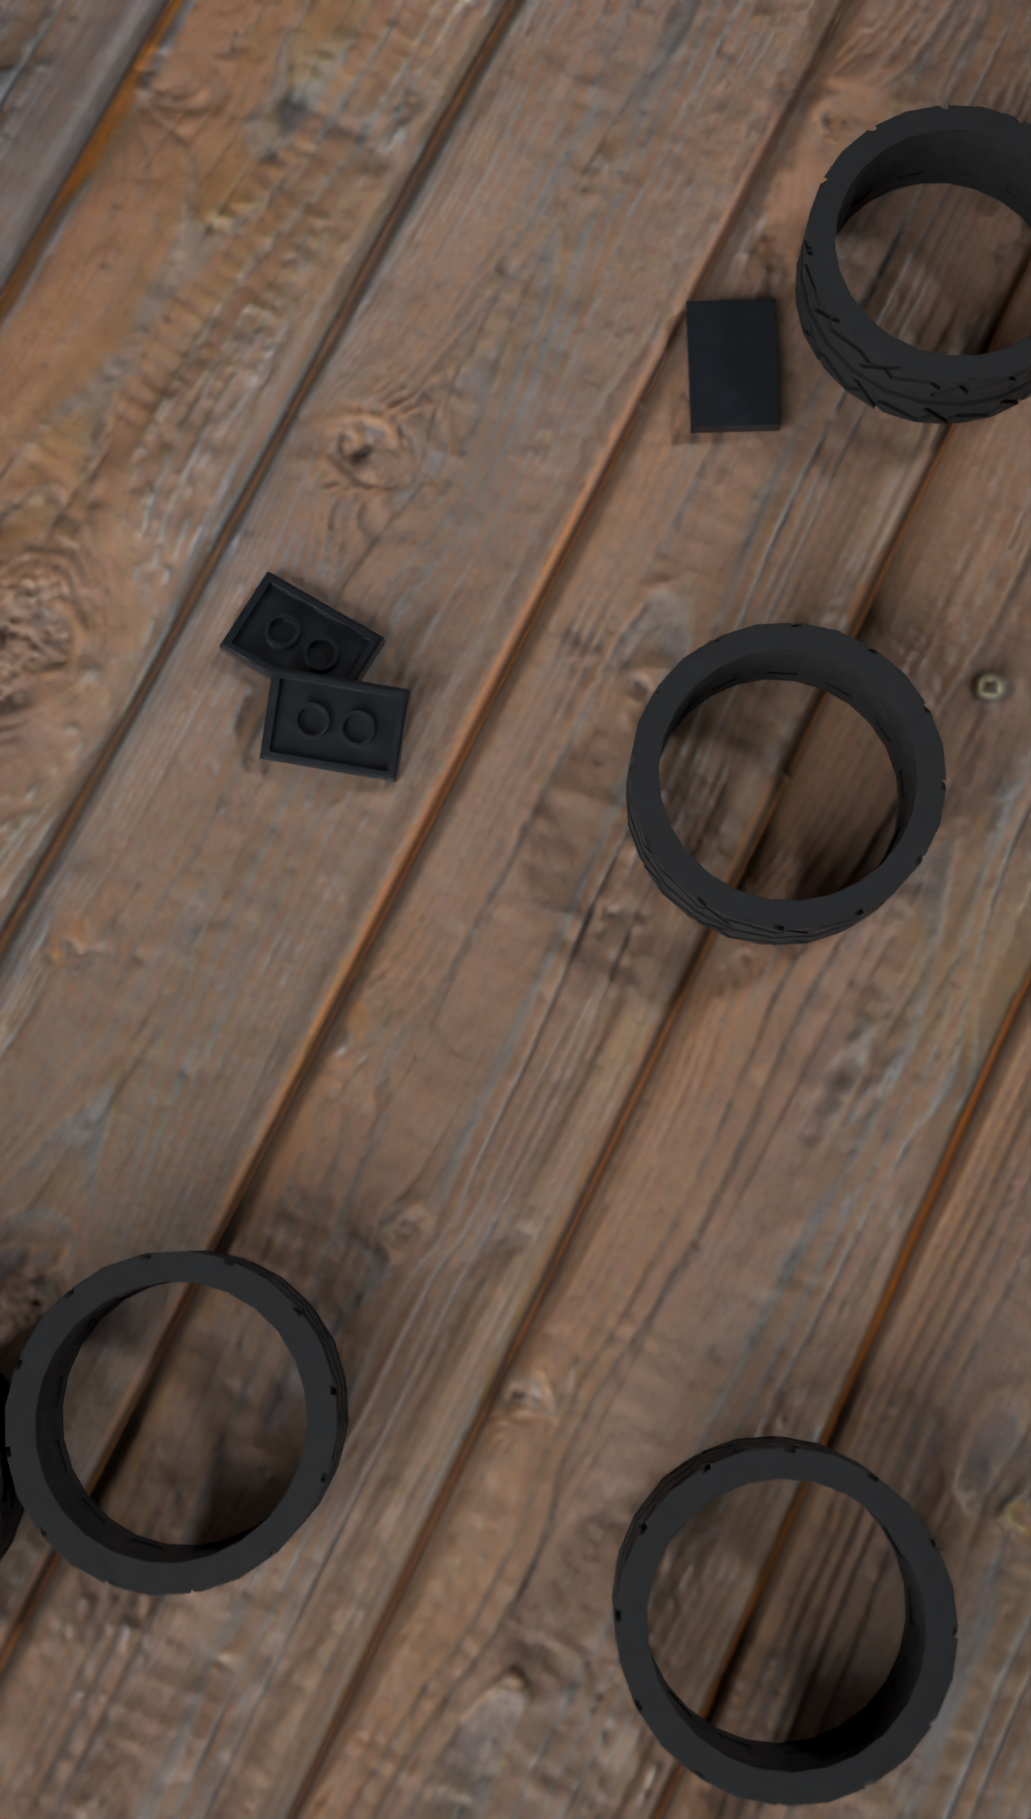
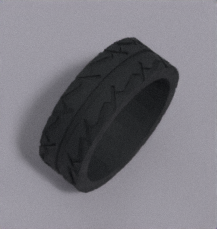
M948 105V109L933 106L906 111L875 125L877 130H867L846 147L824 176L828 180L820 183L809 214L796 267V306L802 331L817 360H821L823 368L846 392L869 406L875 408L877 405L883 413L912 422L948 424V420L958 424L990 418L1019 404L1018 399L1025 400L1031 395V336L1009 348L981 355H944L918 349L891 336L869 319L851 296L839 270L835 237L847 220L868 202L892 190L917 184H952L975 189L1001 201L1022 217L1031 228V124L1023 121L1021 124L1015 116L978 106Z
M791 622L755 624L721 635L714 641H709L684 657L652 694L637 724L626 780L628 827L638 856L645 864L643 866L661 893L688 917L698 920L697 923L728 938L761 945L807 944L841 933L878 910L922 862V857H925L940 826L945 800L946 785L942 780L947 779L943 743L930 710L922 706L926 702L906 674L878 651L867 649L869 645L837 630L803 623L791 625ZM760 680L796 681L823 689L848 703L870 723L888 752L896 775L899 802L894 835L883 860L876 869L858 883L831 895L800 901L767 899L737 890L711 875L686 851L670 825L661 799L659 762L670 735L689 712L710 696L735 685Z
M209 1250L145 1253L105 1266L72 1287L37 1323L19 1357L20 1361L14 1369L5 1406V1447H8V1464L17 1496L36 1529L40 1527L43 1538L72 1566L103 1583L107 1580L114 1587L152 1596L190 1594L191 1590L194 1592L205 1591L240 1579L271 1558L272 1555L278 1553L321 1503L339 1467L349 1424L346 1376L337 1346L311 1303L283 1277L245 1258ZM170 1282L198 1283L225 1291L255 1308L278 1331L296 1362L305 1391L307 1428L302 1457L287 1493L273 1512L259 1524L229 1539L201 1545L162 1543L136 1535L110 1519L86 1493L72 1468L64 1440L63 1401L68 1375L84 1341L101 1319L123 1301L153 1286Z
M763 1436L728 1441L692 1456L663 1477L641 1504L640 1509L635 1513L618 1551L612 1588L614 1589L612 1592V1606L619 1662L634 1704L661 1746L691 1773L694 1772L701 1780L737 1798L777 1806L778 1803L785 1806L832 1802L865 1789V1785L876 1783L908 1759L932 1727L929 1724L938 1717L953 1680L958 1638L953 1637L956 1636L958 1631V1621L952 1581L938 1547H935L936 1543L933 1536L911 1505L857 1461L819 1443L783 1436ZM775 1479L814 1482L844 1493L863 1505L876 1519L896 1554L904 1582L906 1618L900 1651L887 1680L862 1710L841 1726L813 1738L776 1743L745 1739L716 1728L686 1706L667 1684L651 1654L648 1643L647 1607L654 1574L669 1542L691 1515L715 1497L745 1484Z

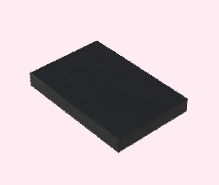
M776 300L686 301L690 433L780 431L782 421Z
M268 571L219 647L222 652L271 679L273 667H282L361 681L385 644V639Z
M273 667L259 759L397 782L412 689Z

